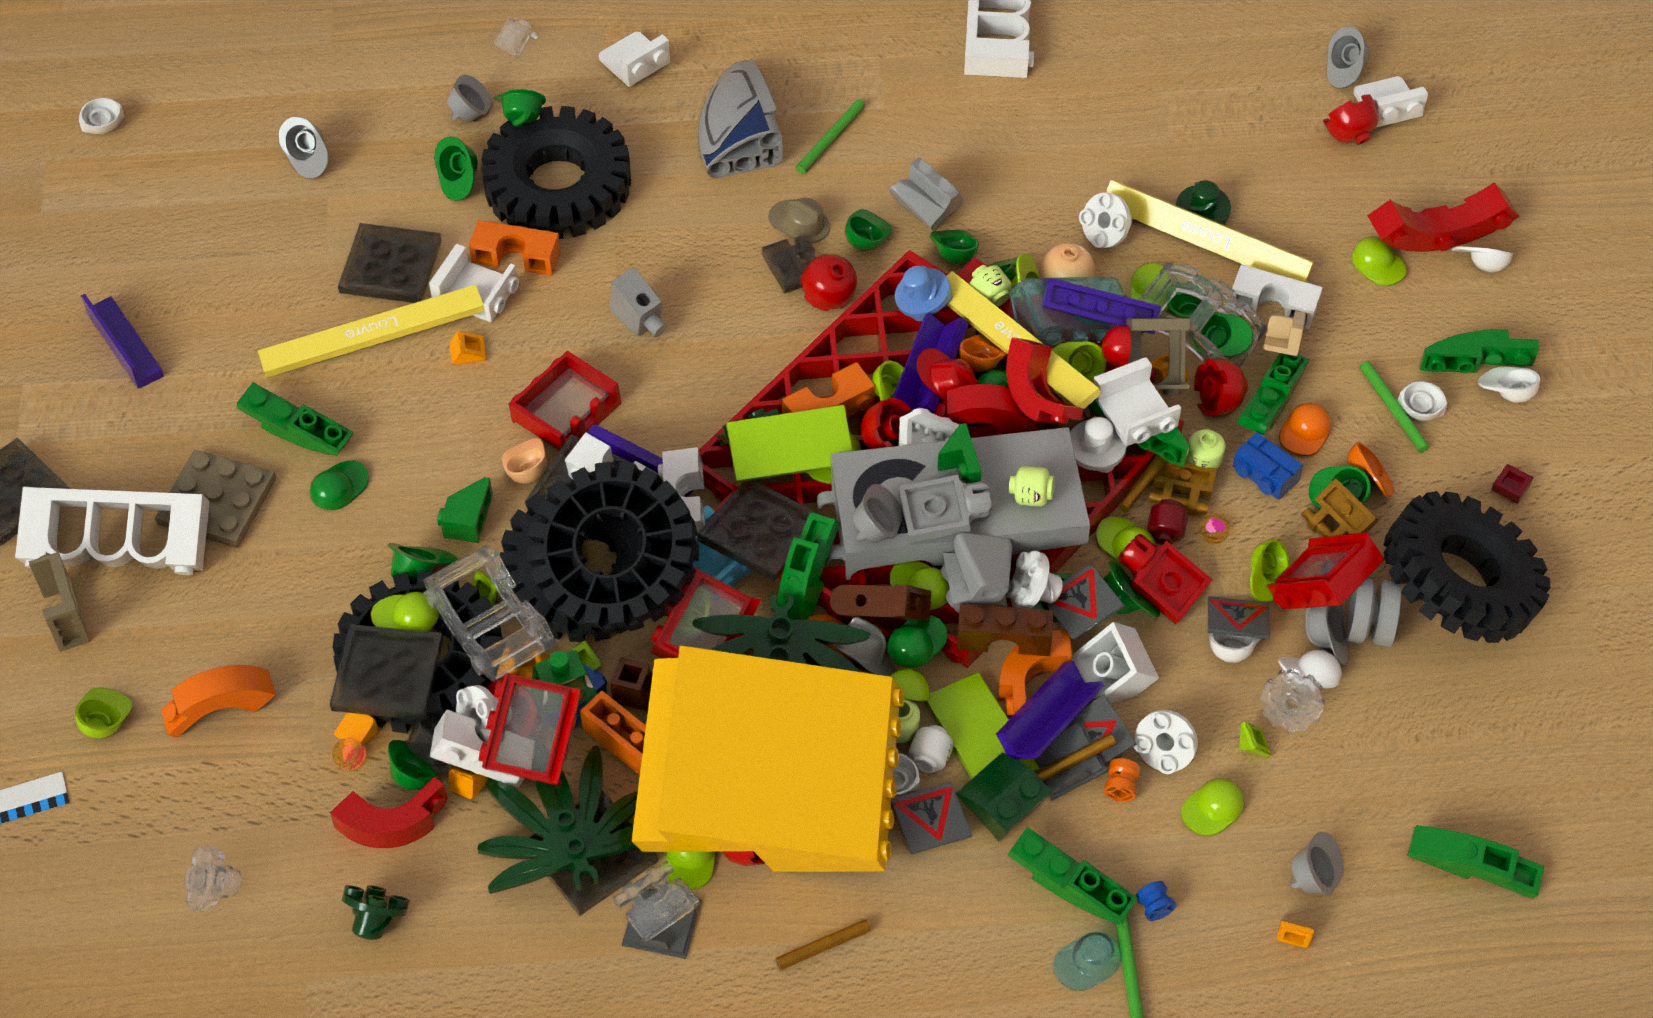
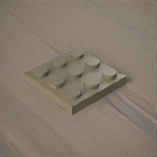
M194 449L169 493L203 494L210 501L206 539L238 548L275 482L276 476L274 471ZM158 511L155 517L157 525L169 528L171 511Z

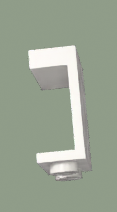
M456 244L429 282L431 296L433 298L476 285L485 311L472 316L492 323L496 315L503 311L510 294L515 293L518 288L519 278H517L516 266L510 263L504 274L476 265L468 261L466 247Z
M1147 357L1094 377L1093 384L1101 392V395L1095 400L1125 446L1142 443L1149 437L1162 432H1170L1179 424L1181 407L1177 404L1168 408L1150 381L1152 364Z

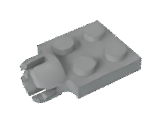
M953 475L898 486L910 543L971 531L970 522L972 520L989 517L993 514L992 496L988 491L989 485L987 481L965 484L960 481L959 475Z

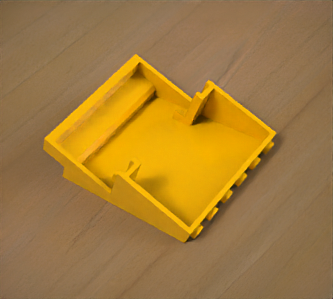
M681 645L678 658L654 659L632 842L642 852L754 851L773 872L885 871L886 860L891 858V844L888 841L889 829H892L894 825L891 798L896 796V781L893 779L894 768H897L899 764L896 738L901 735V721L898 718L899 707H903L904 704L903 689L898 686L893 677Z

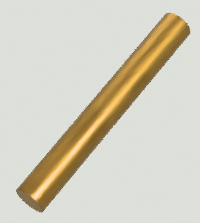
M1155 456L1120 502V510L1126 513L1129 512L1166 463L1163 457Z
M1112 733L1035 773L1044 782L1109 749L1117 743Z
M866 919L776 957L777 965L780 970L870 932V926Z

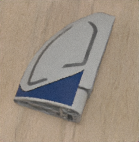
M753 59L732 64L712 86L702 107L698 126L700 159H703L707 174L712 178H721L774 167L783 159V138L776 118L772 115L776 113V106L767 84Z

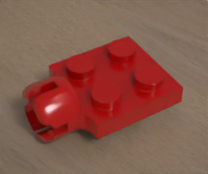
M1143 534L1136 535L1118 557L1119 562L1129 569L1134 576L1129 585L1175 625L1183 618L1213 580L1167 540L1161 546H1157Z

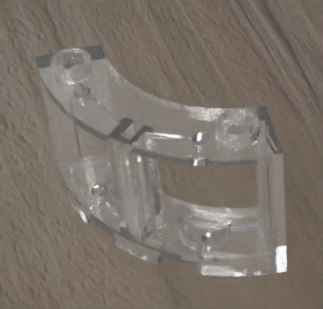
M1166 263L1139 300L1160 305L1161 309L1158 318H1176L1163 312L1176 292L1186 293L1201 299V303L1190 316V330H1185V346L1194 352L1204 364L1208 358H1221L1237 364L1240 368L1267 330L1261 318L1247 302L1243 305L1232 295L1233 289L1215 277L1210 281L1198 275V269L1177 263ZM1216 310L1220 313L1241 317L1251 326L1253 342L1250 348L1243 354L1235 357H1225L1208 338L1200 333ZM1169 330L1157 331L1169 336Z
M487 544L423 580L427 588L424 591L427 602L432 608L437 607L447 626L470 657L471 664L479 676L484 674L493 682L504 676L505 672L509 673L557 645L546 619L534 609L528 600L524 602L519 600L513 591L516 588V583L505 567L498 551ZM484 566L504 601L463 624L451 606L443 588ZM514 616L523 626V628L487 649H483L475 640V638Z

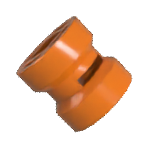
M1124 758L1110 761L1108 768L1110 778L1105 783V795L1119 802H1129L1135 799L1137 787L1134 783L1139 779L1140 766L1136 762Z

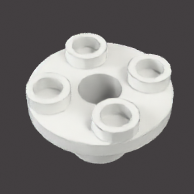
M1108 192L1093 196L1079 214V221L1082 224L1086 238L1097 248H1112L1119 245L1126 238L1133 220L1126 202L1119 195Z
M1093 417L1090 420L1080 422L1070 431L1076 463L1083 468L1108 473L1125 456L1127 446H1125L1111 422L1106 418Z
M1039 551L1021 552L1017 558V568L1013 579L1009 581L1008 592L1005 594L1006 597L1010 598L1014 608L1032 609L1039 600L1046 603H1054L1062 592L1063 582L1061 577L1049 573V560L1044 553Z
M473 685L458 690L456 694V713L475 719L477 736L483 742L488 743L491 730L486 729L490 711H496L498 698H494V695L481 685ZM509 706L505 726L510 723L512 718L511 706Z
M1171 710L1151 712L1143 718L1135 732L1134 740L1137 745L1134 746V749L1149 766L1164 774H1171L1183 769L1192 761L1197 752L1198 739L1192 724L1184 716Z

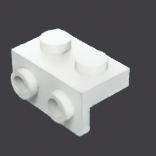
M914 409L911 413L900 417L899 446L948 441L959 424L952 422L949 418L932 414L928 409Z

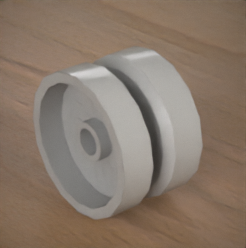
M1368 576L1350 595L1346 624L1347 642L1363 644L1368 638L1370 627L1372 626L1371 639L1374 646L1391 648L1400 617L1401 584H1395L1393 580L1384 579L1379 584L1375 597V582L1372 577Z

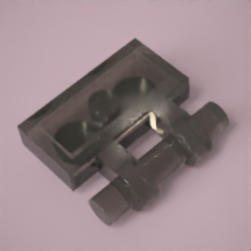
M802 235L795 239L796 245L793 246L790 245L787 239L762 247V256L784 293L802 288V284H800L801 274L805 267L816 257L814 254L815 248L812 243L807 241ZM801 257L802 259H805L806 262L801 263L799 258Z

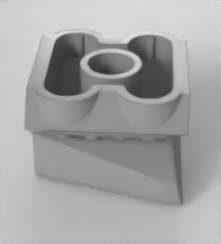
M917 158L911 163L909 179L900 180L889 188L893 199L932 231H935L948 216L955 213L963 202L960 192L921 158Z
M959 533L956 535L953 541L955 553H943L945 563L941 568V574L949 582L950 587L946 594L947 602L951 607L955 608L956 612H959L960 604L1008 607L1005 594L1009 588L1012 557L1011 539L970 533Z

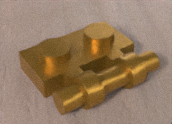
M1166 461L1153 480V487L1162 488L1163 493L1151 491L1149 502L1156 504L1160 503L1163 499H1172L1182 503L1183 508L1187 510L1188 514L1195 515L1196 512L1207 515L1209 503L1198 501V498L1211 499L1217 469L1200 467L1192 463H1186L1184 468L1175 463ZM1176 491L1189 494L1190 496L1189 499L1173 496L1172 492Z
M1336 478L1315 498L1322 508L1315 513L1309 507L1302 513V517L1308 522L1307 526L1313 532H1318L1322 537L1368 532L1379 521ZM1331 516L1340 524L1335 531L1326 524V521Z

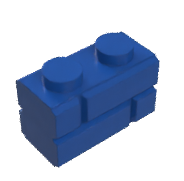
M1258 432L1237 449L1233 461V467L1239 476L1251 479L1264 494L1272 495L1278 500L1299 482L1304 467L1303 464Z

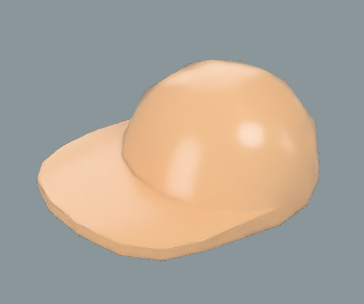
M539 438L522 442L506 450L502 455L504 470L512 480L521 484L534 483L543 477L548 464L544 444Z

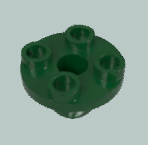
M1208 180L1195 182L1194 186L1184 189L1176 201V206L1223 225L1226 224L1231 212V203L1227 195L1219 190L1214 182Z
M346 885L342 896V901L353 907L355 919L352 932L358 937L367 940L380 939L383 936L384 928L389 925L392 917L405 916L410 900L397 895L387 896L385 895L386 889L373 885H367L366 891L360 887Z

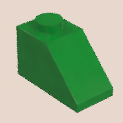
M484 477L447 498L445 507L440 508L437 519L438 525L442 527L444 538L479 543L493 497L490 478Z

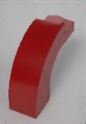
M1012 337L1007 355L1006 374L1010 393L1018 408L1036 422L1054 424L1060 422L1067 424L1068 419L1081 420L1083 408L1057 399L1049 389L1047 366L1052 347L1032 340Z
M974 384L947 391V400L939 403L936 411L932 413L940 417L949 418L952 422L959 425L964 423L992 424L998 426L1007 434L1027 432L1037 428V422L1030 419L1018 408L1009 388L1000 385Z
M434 777L410 801L394 808L375 807L352 791L330 812L334 828L348 839L372 848H395L415 842L432 831L434 825L431 815L438 813L444 807L448 798L444 783Z

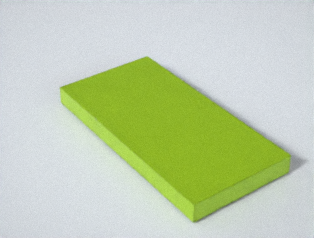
M844 405L726 423L736 483L831 468V453L852 451Z
M979 672L930 693L929 700L924 701L938 726L943 727L952 738L954 743L953 750L971 779L1002 752L1006 754L996 733L1009 719ZM1016 759L1030 767L1034 772L1040 770L1034 759Z

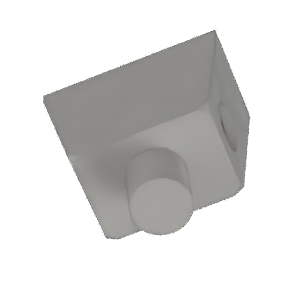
M633 267L612 281L609 310L636 336H641L648 330L654 337L661 336L668 327L660 318L662 302Z

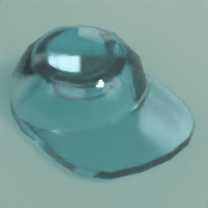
M1098 931L1085 933L1081 938L1066 945L1057 952L1053 960V971L1056 978L1064 986L1078 991L1090 989L1109 979L1117 972L1121 963V952L1117 941L1106 933Z

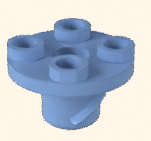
M925 266L909 268L904 273L895 291V301L899 310L903 314L913 317L916 321H923L927 313L932 315L937 313L952 300L951 285L946 275L937 269Z

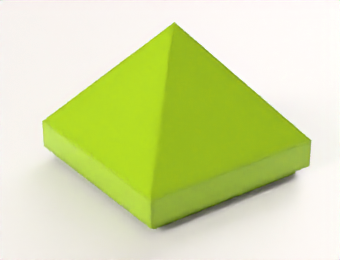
M478 570L471 584L479 589L480 598L486 596L494 607L502 585Z
M1245 721L1241 723L1239 750L1267 758L1271 756V751L1262 729Z

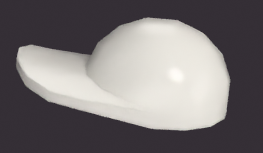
M1458 246L1451 249L1454 252H1471V259L1475 266L1489 273L1505 269L1513 257L1511 252L1490 248Z
M1501 366L1483 374L1479 378L1478 384L1482 388L1499 391L1500 395L1508 401L1522 403L1535 397L1540 387V377L1538 373L1528 368Z
M1210 633L1209 636L1210 648L1216 657L1231 663H1237L1248 658L1261 639Z
M1312 650L1301 658L1281 657L1278 661L1291 678L1301 683L1323 688H1334L1339 685L1342 670L1339 661L1325 650Z

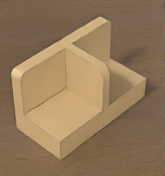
M1295 311L1293 318L1276 314L1272 315L1269 319L1263 349L1297 356L1306 313Z

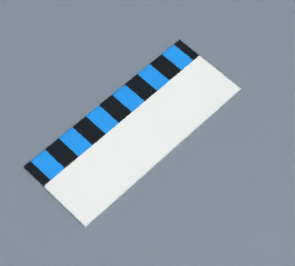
M58 772L0 790V824L68 804L69 799L63 773Z

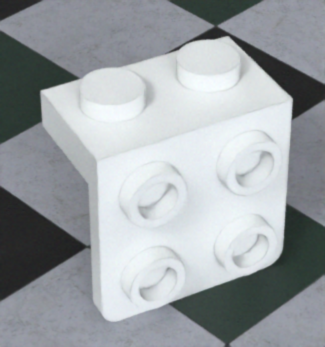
M633 32L599 53V60L630 87L670 63L669 40L662 34L650 41L641 32Z
M1399 76L1356 86L1353 92L1358 102L1363 101L1362 95L1370 94L1379 111L1377 127L1423 116L1428 92L1424 87L1409 90L1403 78Z

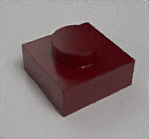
M1506 464L1493 483L1491 490L1518 504L1530 487L1534 477Z

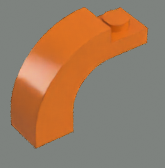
M1053 630L1050 656L1019 654L1018 645L1009 652L1001 668L998 701L1006 700V715L1013 716L1026 703L1025 687L1034 677L1043 673L1055 672L1064 662L1071 661L1070 635L1066 630Z
M250 665L223 666L198 673L171 689L174 699L161 709L167 734L178 738L197 720L210 712L223 708H241L257 712L276 693L267 669Z

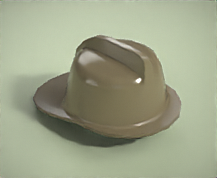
M810 198L784 200L772 206L769 211L768 219L772 226L801 242H819L827 236L830 229V223L823 214L821 206Z

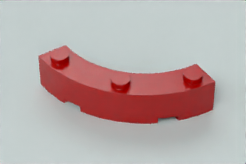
M1495 182L1465 198L1464 201L1466 203L1450 209L1444 205L1425 208L1420 213L1412 212L1411 208L1401 206L1390 199L1367 215L1383 242L1394 248L1413 252L1447 251L1452 247L1480 239L1498 229H1505L1515 219L1520 217L1505 192Z

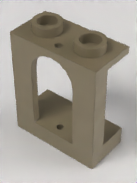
M1126 318V325L1129 326L1131 332V352L1128 364L1141 359V331L1169 330L1168 374L1161 382L1152 384L1156 389H1163V394L1179 395L1180 389H1189V384H1185V330H1190V318Z
M59 552L43 555L38 559L28 561L43 597L47 598L60 594L61 604L43 609L45 620L59 651H65L89 643L90 640L74 587Z

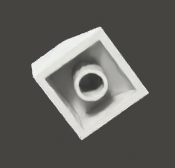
M1112 622L1072 654L1071 661L1075 662L1085 683L1102 681L1104 687L1090 703L1102 695L1106 696L1110 704L1135 697L1159 679L1136 629L1116 622Z

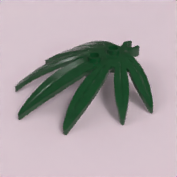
M776 594L771 595L769 606L774 613L773 618L729 614L697 618L692 622L693 627L712 635L735 636L743 634V636L721 643L711 650L742 655L752 650L753 654L751 656L807 664L803 657L804 654H807L819 666L856 672L861 671L848 659L815 640L829 644L849 645L867 641L871 636L870 632L844 624L820 620H791L787 615L793 607L794 599L792 595H788L785 606H779L776 603Z
M532 739L535 741L532 770L546 773L551 752L540 741ZM598 746L591 748L581 770L579 809L575 808L571 789L563 770L560 776L562 780L560 787L535 781L538 794L549 819L545 818L538 807L527 796L514 787L491 779L486 782L485 785L489 793L507 813L523 826L543 838L542 841L523 836H500L486 840L478 845L479 854L507 859H530L507 868L494 878L488 885L490 894L534 882L566 868L574 871V886L580 891L582 890L581 878L584 876L591 877L594 885L599 884L598 872L593 866L589 865L590 860L637 848L632 842L633 826L618 829L635 815L638 791L618 799L606 810L598 823L594 822L603 785V764Z

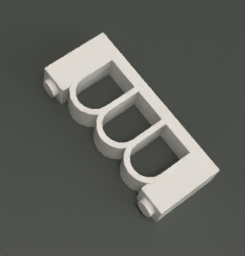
M968 0L964 75L1027 78L1028 67H1033L1034 51H1029L1030 0ZM978 8L1010 9L1015 10L1017 12H985L978 11ZM977 34L1010 35L1016 38H978Z
M23 487L15 558L24 563L26 568H30L28 561L38 559L43 555L59 552L57 549V534L60 507H85L87 510L82 544L71 553L62 554L59 552L64 564L71 566L80 565L94 557L106 566L120 567L135 558L149 568L159 569L169 566L175 570V574L193 575V571H203L210 501L203 494ZM102 508L129 509L126 539L123 547L113 555H101L98 540ZM143 510L171 511L166 547L156 556L144 557L140 552Z

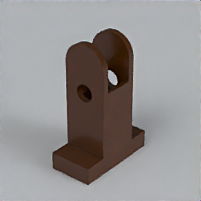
M840 585L833 590L830 596V605L835 613L852 618L859 616L868 619L930 622L931 591L909 585Z

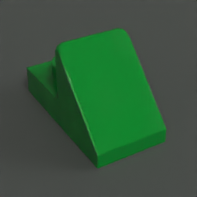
M964 423L958 426L938 453L937 470L944 471L957 468L960 480H965L966 484L981 481V468L967 425Z

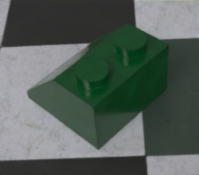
M1002 752L957 791L956 795L993 836L1000 841L1044 802L1052 791L1030 767Z

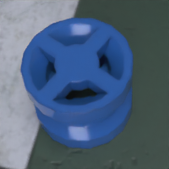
M1163 881L1152 882L1144 886L1136 894L1138 903L1145 907L1144 914L1149 921L1164 918L1176 908L1177 904L1172 897H1168L1166 893L1168 888Z

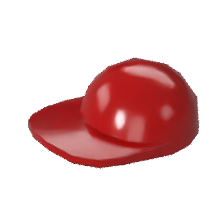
M1128 325L1114 326L1106 332L1102 339L1101 350L1103 357L1109 364L1113 365V369L1128 364L1131 352V332Z

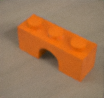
M478 220L469 243L472 263L499 267L500 261L505 255L516 252L523 254L525 272L549 276L553 274L561 251L558 233L501 224L494 221Z
M856 362L832 374L833 396L819 398L813 395L808 387H805L782 399V414L844 405L847 418L859 411H865L875 404V385Z

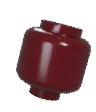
M1163 499L1160 503L1152 506L1147 531L1155 538V542L1161 545L1166 540L1170 544L1180 541L1185 537L1189 518L1188 512L1179 501Z

